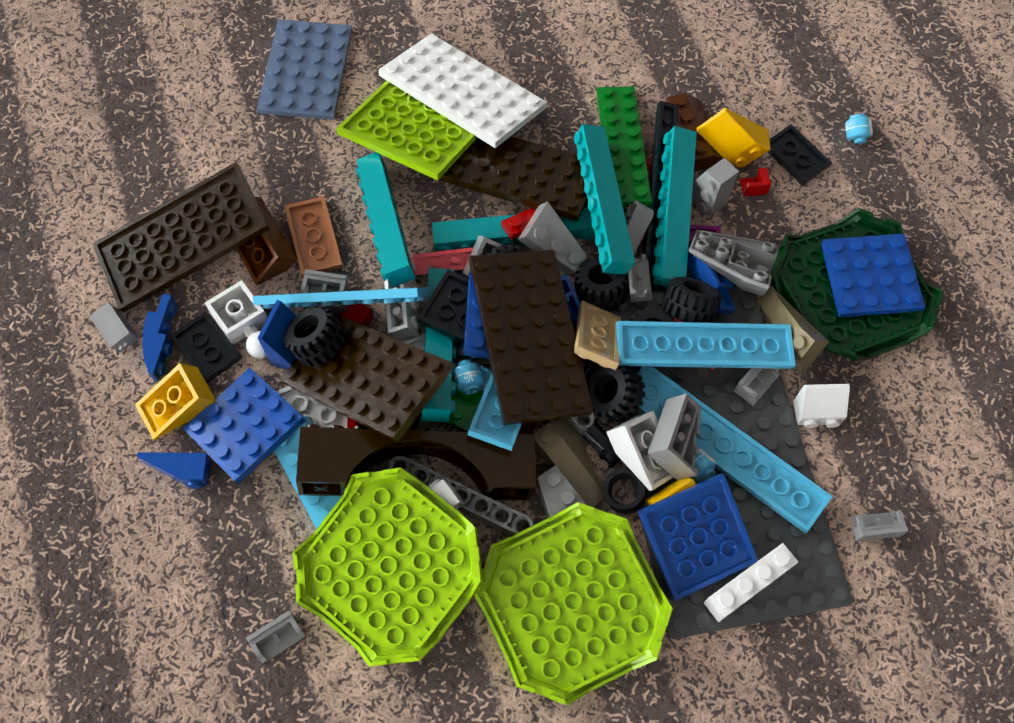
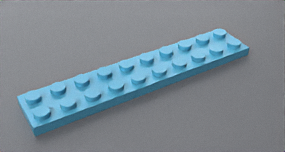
M643 366L637 374L643 378L641 382L645 383L643 391L646 392L645 397H642L643 405L638 407L639 412L644 414L654 411L659 422L666 399L687 393L701 406L700 434L696 435V447L704 450L715 460V468L802 532L806 534L832 499V495L654 367Z

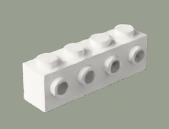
M411 260L415 272V264L413 260ZM415 279L393 288L388 280L384 281L385 289L417 288ZM418 301L386 303L388 333L394 338L403 342L419 336L421 324L417 323Z

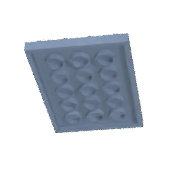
M278 19L257 112L260 114L334 120L352 34V25Z

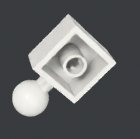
M242 280L205 302L211 316L232 345L247 337L246 349L248 353L258 359L267 357L258 340L261 332L258 329L264 326L267 316L260 305H253V295Z

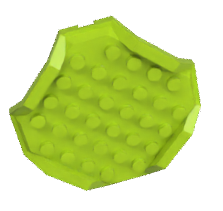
M401 467L377 472L351 474L344 494L316 531L292 551L293 565L297 576V585H295L296 603L323 619L354 646L369 667L423 660L460 616L483 581L477 527L429 486Z
M579 502L509 538L492 544L482 571L483 581L474 594L504 654L516 686L565 705H569L592 690L634 669L656 661L673 609L641 551L628 520Z

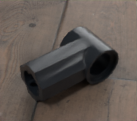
M598 423L588 428L583 434V438L598 452L599 458L601 460L604 459L609 464V468H613L621 459L615 453L606 431Z

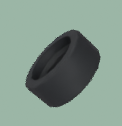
M629 468L614 470L608 474L603 483L604 499L618 513H634L641 509L646 502L645 500H647L648 489ZM622 478L634 480L639 489L636 499L628 504H621L615 501L612 495L613 485Z

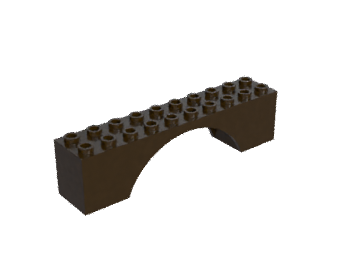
M309 424L306 427H300L296 475L299 495L342 496L351 474L365 473L376 464L396 456L427 455L447 461L462 470L476 484L481 494L493 500H530L536 489L535 434L519 431L512 451L471 437L467 435L468 432H460L458 429L437 431L434 428H426L423 431L408 428L397 443L372 429H367L365 426L344 428L340 425H332L330 428Z

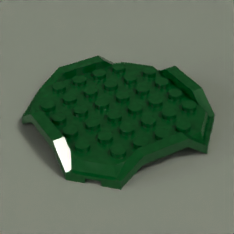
M858 208L838 222L803 235L785 234L770 272L773 287L829 341L824 348L825 350L854 361H866L906 346L928 334L933 329L937 317L936 312L941 304L944 291L926 282L914 261V269L925 304L923 311L838 317L821 247L823 239L903 234L901 223L888 218L882 220L873 217L872 212Z

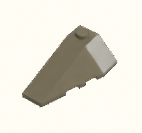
M769 287L758 304L768 324L791 325L796 364L794 368L803 375L829 341L773 287Z
M560 418L548 422L534 433L535 450L551 468L555 465L559 468L586 505L595 507L604 499L602 486L579 433L565 418Z

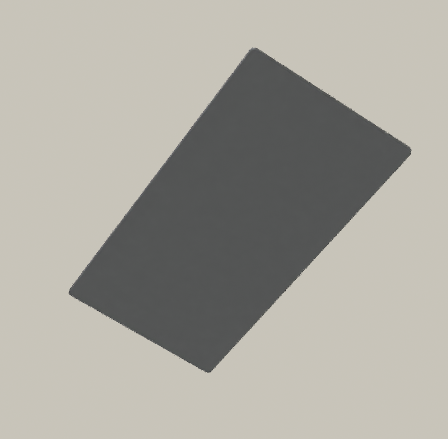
M732 283L734 288L729 291V295L736 310L731 314H716L712 322L764 324L755 294L742 290L734 283ZM667 290L651 292L652 300L631 302L630 296H627L625 303L621 304V307L618 309L613 308V311L610 313L621 317V321H629L630 317L636 314V311L641 310L643 312L644 308L647 307L650 310L656 307L658 311L662 312L664 309L662 303ZM643 366L627 367H630L638 372ZM654 367L815 483L781 374L756 404L752 406L734 392L740 380L751 368H715L711 370L710 367ZM618 383L614 386L612 390V400L617 394ZM639 411L637 412V414L632 413L633 417L642 414V413L639 412ZM617 420V426L624 423L625 421ZM717 468L714 469V470H715V475H714V476H716V475H718V474H720V473H721V474H724V473H722L721 471H719ZM725 475L758 561L784 543L798 563L719 623L705 606L704 602L708 597L752 565L675 601L671 598L642 525L654 576L673 608L667 626L671 639L849 606L853 603L824 510L805 534ZM673 477L656 489L648 490L647 499L675 482L676 479ZM631 479L636 499V497L638 496L639 489L636 482ZM646 502L641 509L648 506Z

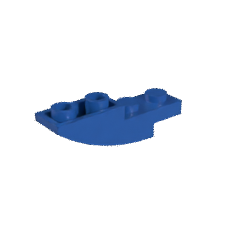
M688 252L687 264L692 278L710 284L722 295L717 314L733 313L736 309L729 295V291L734 288L732 282Z
M162 294L157 312H147L143 329L142 347L145 365L153 380L158 382L160 376H163L166 372L165 362L167 356H170L173 351V344L167 335L171 331V318L176 315L178 309L173 297L168 294Z

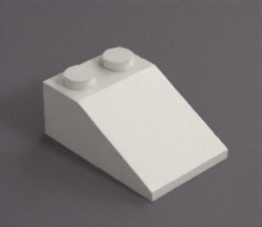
M654 411L635 416L606 432L615 453L649 491L656 489L673 478L670 473L647 454L658 425Z

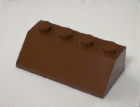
M686 93L667 97L666 102L679 106L677 127L697 132V127L708 120L703 106L698 99ZM698 132L696 135L694 172L711 168L723 159Z
M255 197L270 230L236 248L255 284L259 285L288 271L297 257L262 198Z

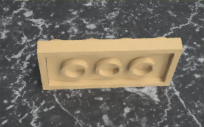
M582 301L578 307L574 353L583 359L597 362L604 368L616 370L620 359L617 348L616 323L621 321V317Z

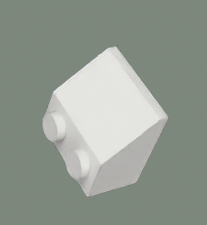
M804 385L793 400L797 425H804V428H815L818 425H826L828 428L838 427L847 417L850 385Z

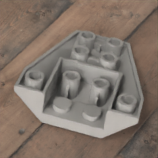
M696 230L688 252L742 290L764 297L770 286L772 278L770 272L777 257L779 247L768 241L763 242L705 230Z

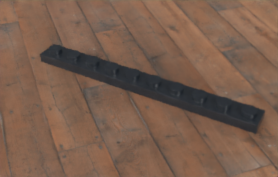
M661 100L657 104L649 184L652 204L649 208L654 211V215L645 232L643 254L646 255V260L649 263L651 291L659 292L663 286L653 284L654 276L652 275V270L656 259L654 256V249L657 245L655 233L659 222L657 212L660 207L658 196L662 185L660 175L663 170L662 155L665 149L663 138L667 132L674 126H677L679 107L678 105Z

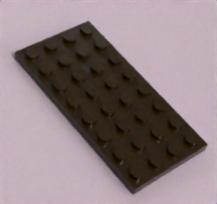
M511 136L496 148L477 138L439 179L446 183L534 209L548 202L558 216L574 221L579 220L588 203L587 194L584 191V180L581 176V165L576 154Z
M235 162L94 242L92 245L118 309L124 313L270 230V227L239 164Z
M542 250L470 256L469 264L503 425L591 415L594 411L581 358L578 354L574 353L576 337L555 251Z
M334 313L333 315L344 326V331L346 332L345 341L341 345L342 348L335 353L336 355L333 358L331 357L327 362H322L318 366L313 365L310 367L303 365L296 359L280 380L294 390L398 443L455 367L448 360Z

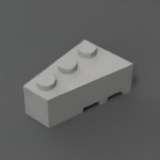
M725 158L709 168L693 182L692 201L697 205V209L708 217H711L727 205L739 173Z
M548 202L538 206L518 238L519 241L533 251L554 250L559 270L568 275L576 273L577 268H579V265L587 256Z
M687 393L666 399L647 453L676 480L698 476V468H695V455H699V447H696V435L700 434L701 406Z
M556 465L537 478L536 486L547 518L556 515L577 502L585 504Z

